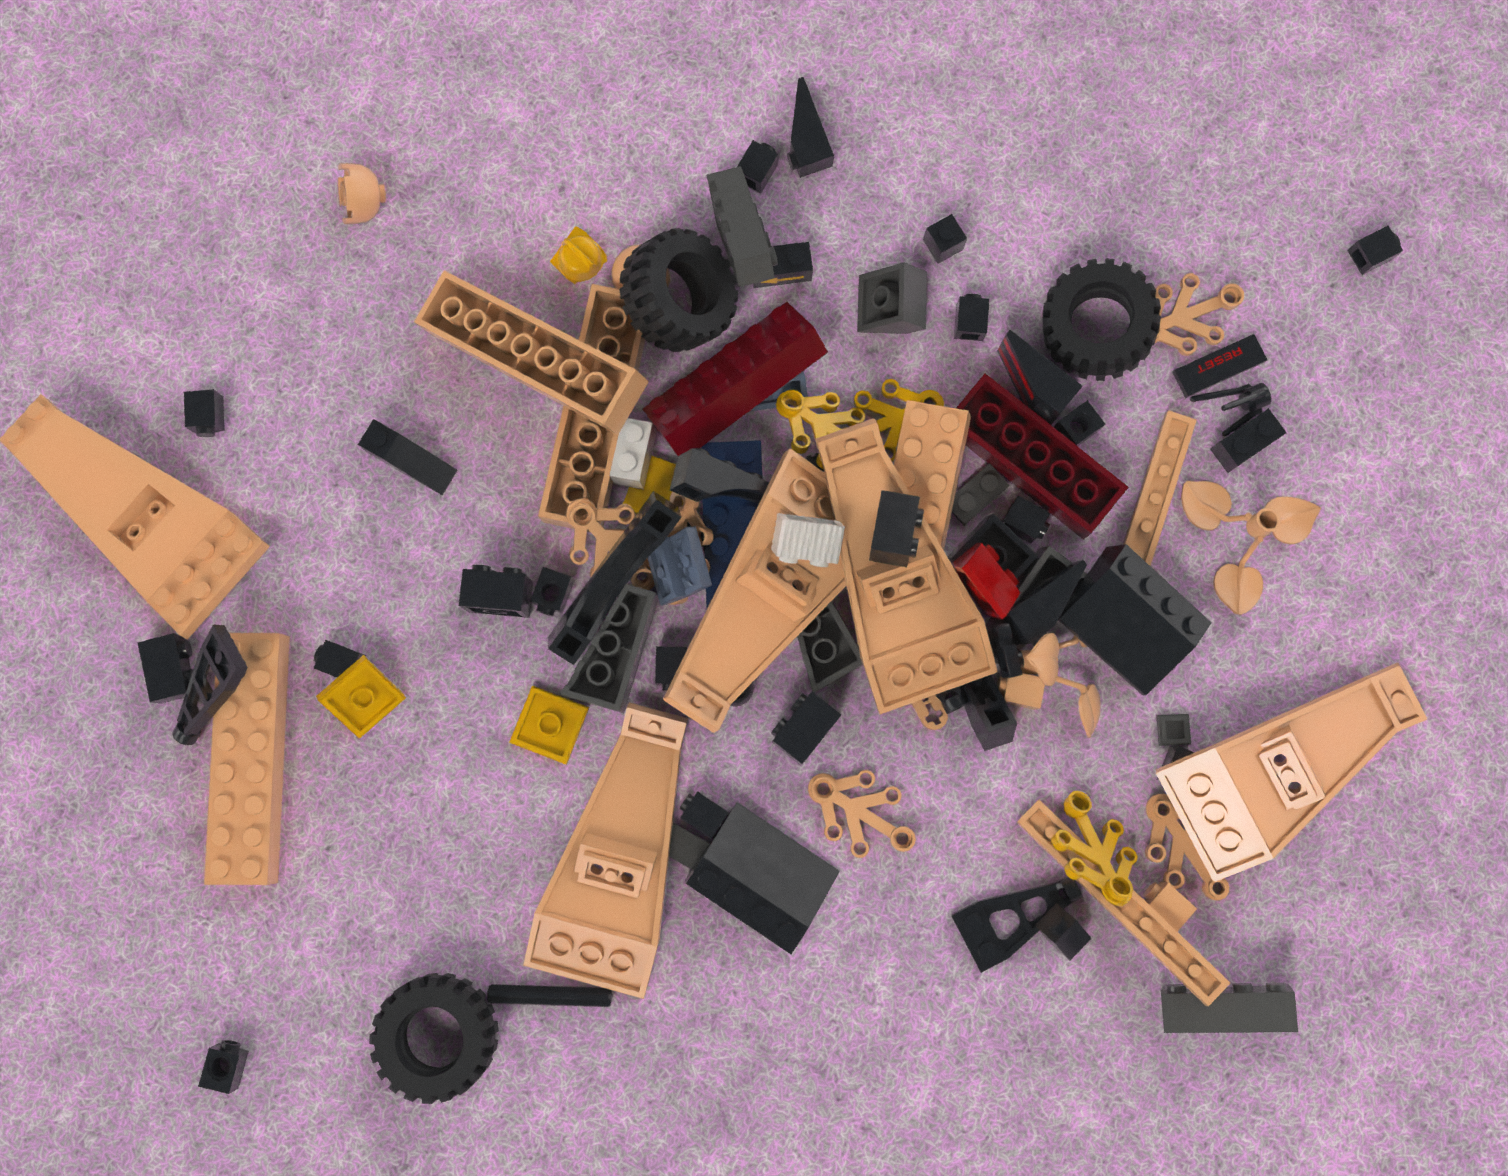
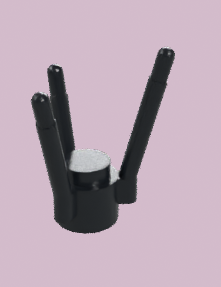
M1259 383L1254 386L1246 384L1238 388L1192 396L1190 401H1204L1240 394L1239 399L1221 406L1222 411L1241 406L1245 411L1249 410L1247 414L1222 432L1223 436H1227L1251 418L1260 415L1263 412L1262 407L1271 404L1272 398L1268 387L1264 383Z

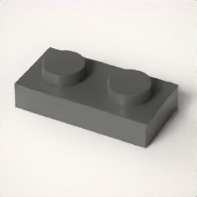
M989 463L955 493L952 513L965 526L1010 485Z

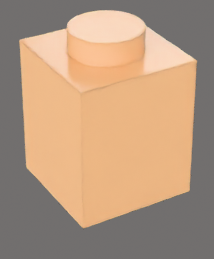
M1024 673L1012 678L999 677L997 687L1007 704L1033 710L1041 709L1045 685L1040 677Z
M1161 881L1159 884L1154 882L1143 893V896L1146 898L1145 901L1177 932L1197 910L1193 904L1168 882Z

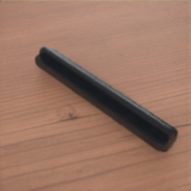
M491 984L488 987L487 1000L490 1004L610 1007L612 1003V990L599 987Z

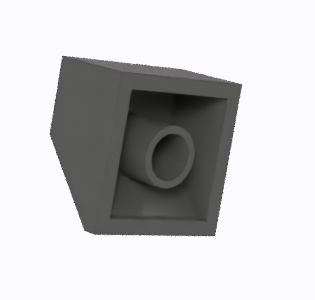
M903 262L859 275L857 332L908 334L925 330L927 271Z

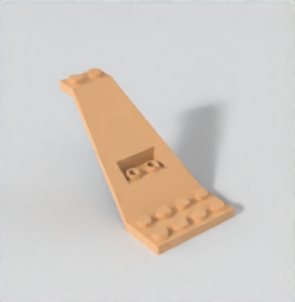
M42 394L28 406L27 410L0 438V442L21 462L146 602L180 636L187 640L270 547L233 512L64 414Z
M873 418L816 438L815 441L824 467L833 519L840 521L845 526L840 554L860 656L879 714L997 673L984 619L924 516L921 528H914L913 538H919L916 557H909L907 567L869 561L881 491L911 495L885 451L877 421ZM921 576L918 582H913L915 577ZM892 587L888 593H883L885 588Z
M791 448L784 452L663 698L665 702L713 733L720 730L730 705L847 586L841 554L838 564L829 563L828 567H817L811 565L809 560L798 559L796 564L782 562L771 550L778 513L834 520L825 473Z
M1395 663L1214 745L1156 769V774L1213 882H1216L1275 858L1397 732L1427 720V717L1399 663ZM1282 754L1286 759L1283 762H1276L1274 757ZM1291 782H1298L1300 784L1297 789H1290L1288 785Z
M629 702L618 741L534 913L523 966L644 999L660 940L681 748L688 718ZM594 864L601 865L602 868H596ZM624 872L631 873L633 877L626 876Z

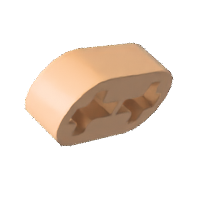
M935 695L928 697V700L925 702L919 700L911 703L925 728L937 730L946 724L948 714H946L941 704L942 702ZM930 703L934 711H941L942 716L938 718L940 722L938 725H935L933 721H926L925 717L929 715L926 704Z

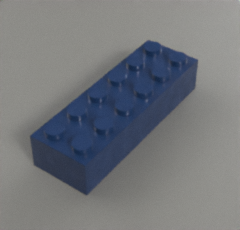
M761 440L707 442L700 448L708 451L710 456L716 459L730 461L736 465V468L745 472L757 473L763 478ZM729 496L711 497L702 500L703 523L706 528L711 529L713 532L712 543L704 546L705 559L710 564L709 576L712 586L706 588V608H708L758 507V504Z

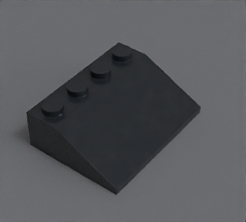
M1127 544L1109 546L1104 549L1066 604L1058 619L1060 623L1143 696H1146L1198 645L1212 623Z
M736 802L685 879V883L789 954H792L810 927L840 871Z

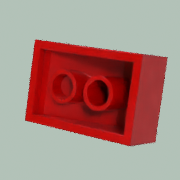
M977 543L951 564L966 590L984 613L1003 619L1007 616L1021 593L1016 587L1019 581L1009 569L1003 571L997 563L1000 559L999 555L989 544L984 546L982 543Z

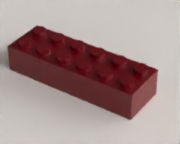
M785 302L781 306L776 307L760 322L749 327L744 334L733 342L726 344L721 351L709 360L702 362L697 369L678 380L674 386L662 395L651 400L642 410L674 453L680 456L692 448H701L826 355L828 350L814 326L793 306Z
M986 373L956 407V409L969 411L971 416L965 446L985 462L990 463L995 470L1083 540L1092 534L1129 488Z

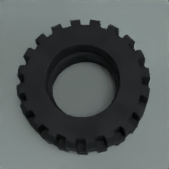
M674 228L669 231H663L639 245L632 251V255L626 258L623 264L625 270L621 271L620 283L623 284V287L619 289L620 299H624L625 306H623L625 315L629 314L633 321L630 324L636 331L640 330L643 333L641 337L649 343L654 341V346L662 350L668 349L671 352L688 351L717 338L730 326L731 318L735 316L737 306L734 305L738 301V290H735L737 281L735 275L731 273L730 261L724 259L721 254L723 251L718 245L713 246L710 243L711 239L703 234L697 236L698 232L690 229L683 231V229ZM667 268L676 272L687 284L692 298L691 313L684 311L672 299L666 283Z
M1106 258L1103 264H1097V259L1087 260L1086 267L1081 268L1079 263L1070 267V274L1062 273L1056 279V286L1049 289L1047 301L1043 306L1044 342L1046 348L1051 350V357L1056 363H1063V369L1068 373L1074 370L1078 372L1079 378L1086 380L1088 375L1096 376V381H1105V376L1112 375L1115 379L1123 376V371L1127 369L1130 372L1138 367L1139 361L1145 360L1150 354L1160 326V300L1155 298L1156 289L1153 284H1146V275L1140 270L1136 273L1131 272V264L1123 262L1121 266L1114 265L1115 259ZM1108 298L1118 302L1126 309L1130 317V324L1127 332L1120 338L1108 343H1094L1085 340L1075 332L1072 327V314L1080 304L1087 300Z
M438 973L427 974L402 985L393 991L394 993L381 1004V1011L375 1015L372 1025L375 1026V1031L370 1033L369 1044L375 1047V1051L370 1053L372 1063L378 1062L381 1069L376 1073L381 1080L385 1077L389 1079L391 1084L388 1088L395 1094L401 1090L405 1093L404 1099L413 1102L419 1098L422 1099V1104H433L436 1100H440L441 1103L446 1102L454 1096L466 1092L489 1067L493 1060L492 1055L496 1051L498 1040L495 1039L496 1033L499 1031L498 1021L493 1020L492 1014L495 1013L493 1005H487L484 1000L486 994L481 989L476 991L471 987L473 982L466 978L462 980L456 979V975L450 973L438 975ZM428 1007H437L449 1012L457 1020L462 1030L463 1048L460 1054L452 1063L443 1067H433L424 1064L415 1057L408 1044L407 1029L410 1020L417 1012Z

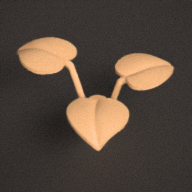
M1186 481L1183 484L1181 493L1183 510L1189 521L1196 527L1212 531L1219 526L1221 520L1224 522L1246 521L1248 534L1255 538L1240 560L1239 566L1235 564L1223 565L1216 572L1213 580L1214 590L1219 599L1233 613L1238 615L1251 610L1260 599L1263 591V579L1260 572L1252 567L1244 568L1245 563L1259 543L1271 533L1282 543H1300L1311 532L1314 521L1321 510V507L1303 499L1276 497L1254 515L1246 513L1245 515L1226 516L1231 509L1232 502L1227 490L1219 484L1209 481Z
M1047 633L1035 644L1032 650H1021L1024 659V667L1021 668L1022 673L1038 674L1046 686H1052L1056 681L1077 688L1081 693L1078 701L1080 718L1087 738H1091L1098 724L1101 710L1100 696L1096 686L1088 684L1086 688L1083 684L1058 676L1059 649L1078 644L1079 641L1082 647L1087 646L1075 635L1071 640L1058 643L1054 633Z

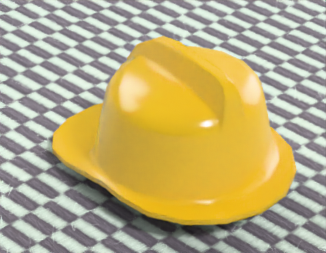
M575 226L569 236L561 242V247L550 260L551 264L567 280L576 284L596 276L603 264L607 262V255L600 245L584 230Z

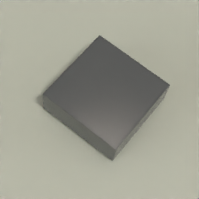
M1189 714L1156 715L1159 746L1191 745Z

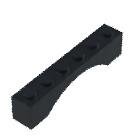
M692 448L678 456L670 491L696 502L711 497L729 496L742 498L759 505L769 482L763 480L762 476L757 473L745 472L736 468V465L730 461L719 460L710 456V453L704 449Z
M655 491L652 492L548 636V649L572 665L577 662L592 641L604 617L625 584L628 583L655 549L665 541L681 519L680 510L676 505Z

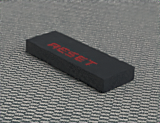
M1253 334L1177 368L1172 373L1184 397L1188 398L1265 363L1267 358L1256 336Z

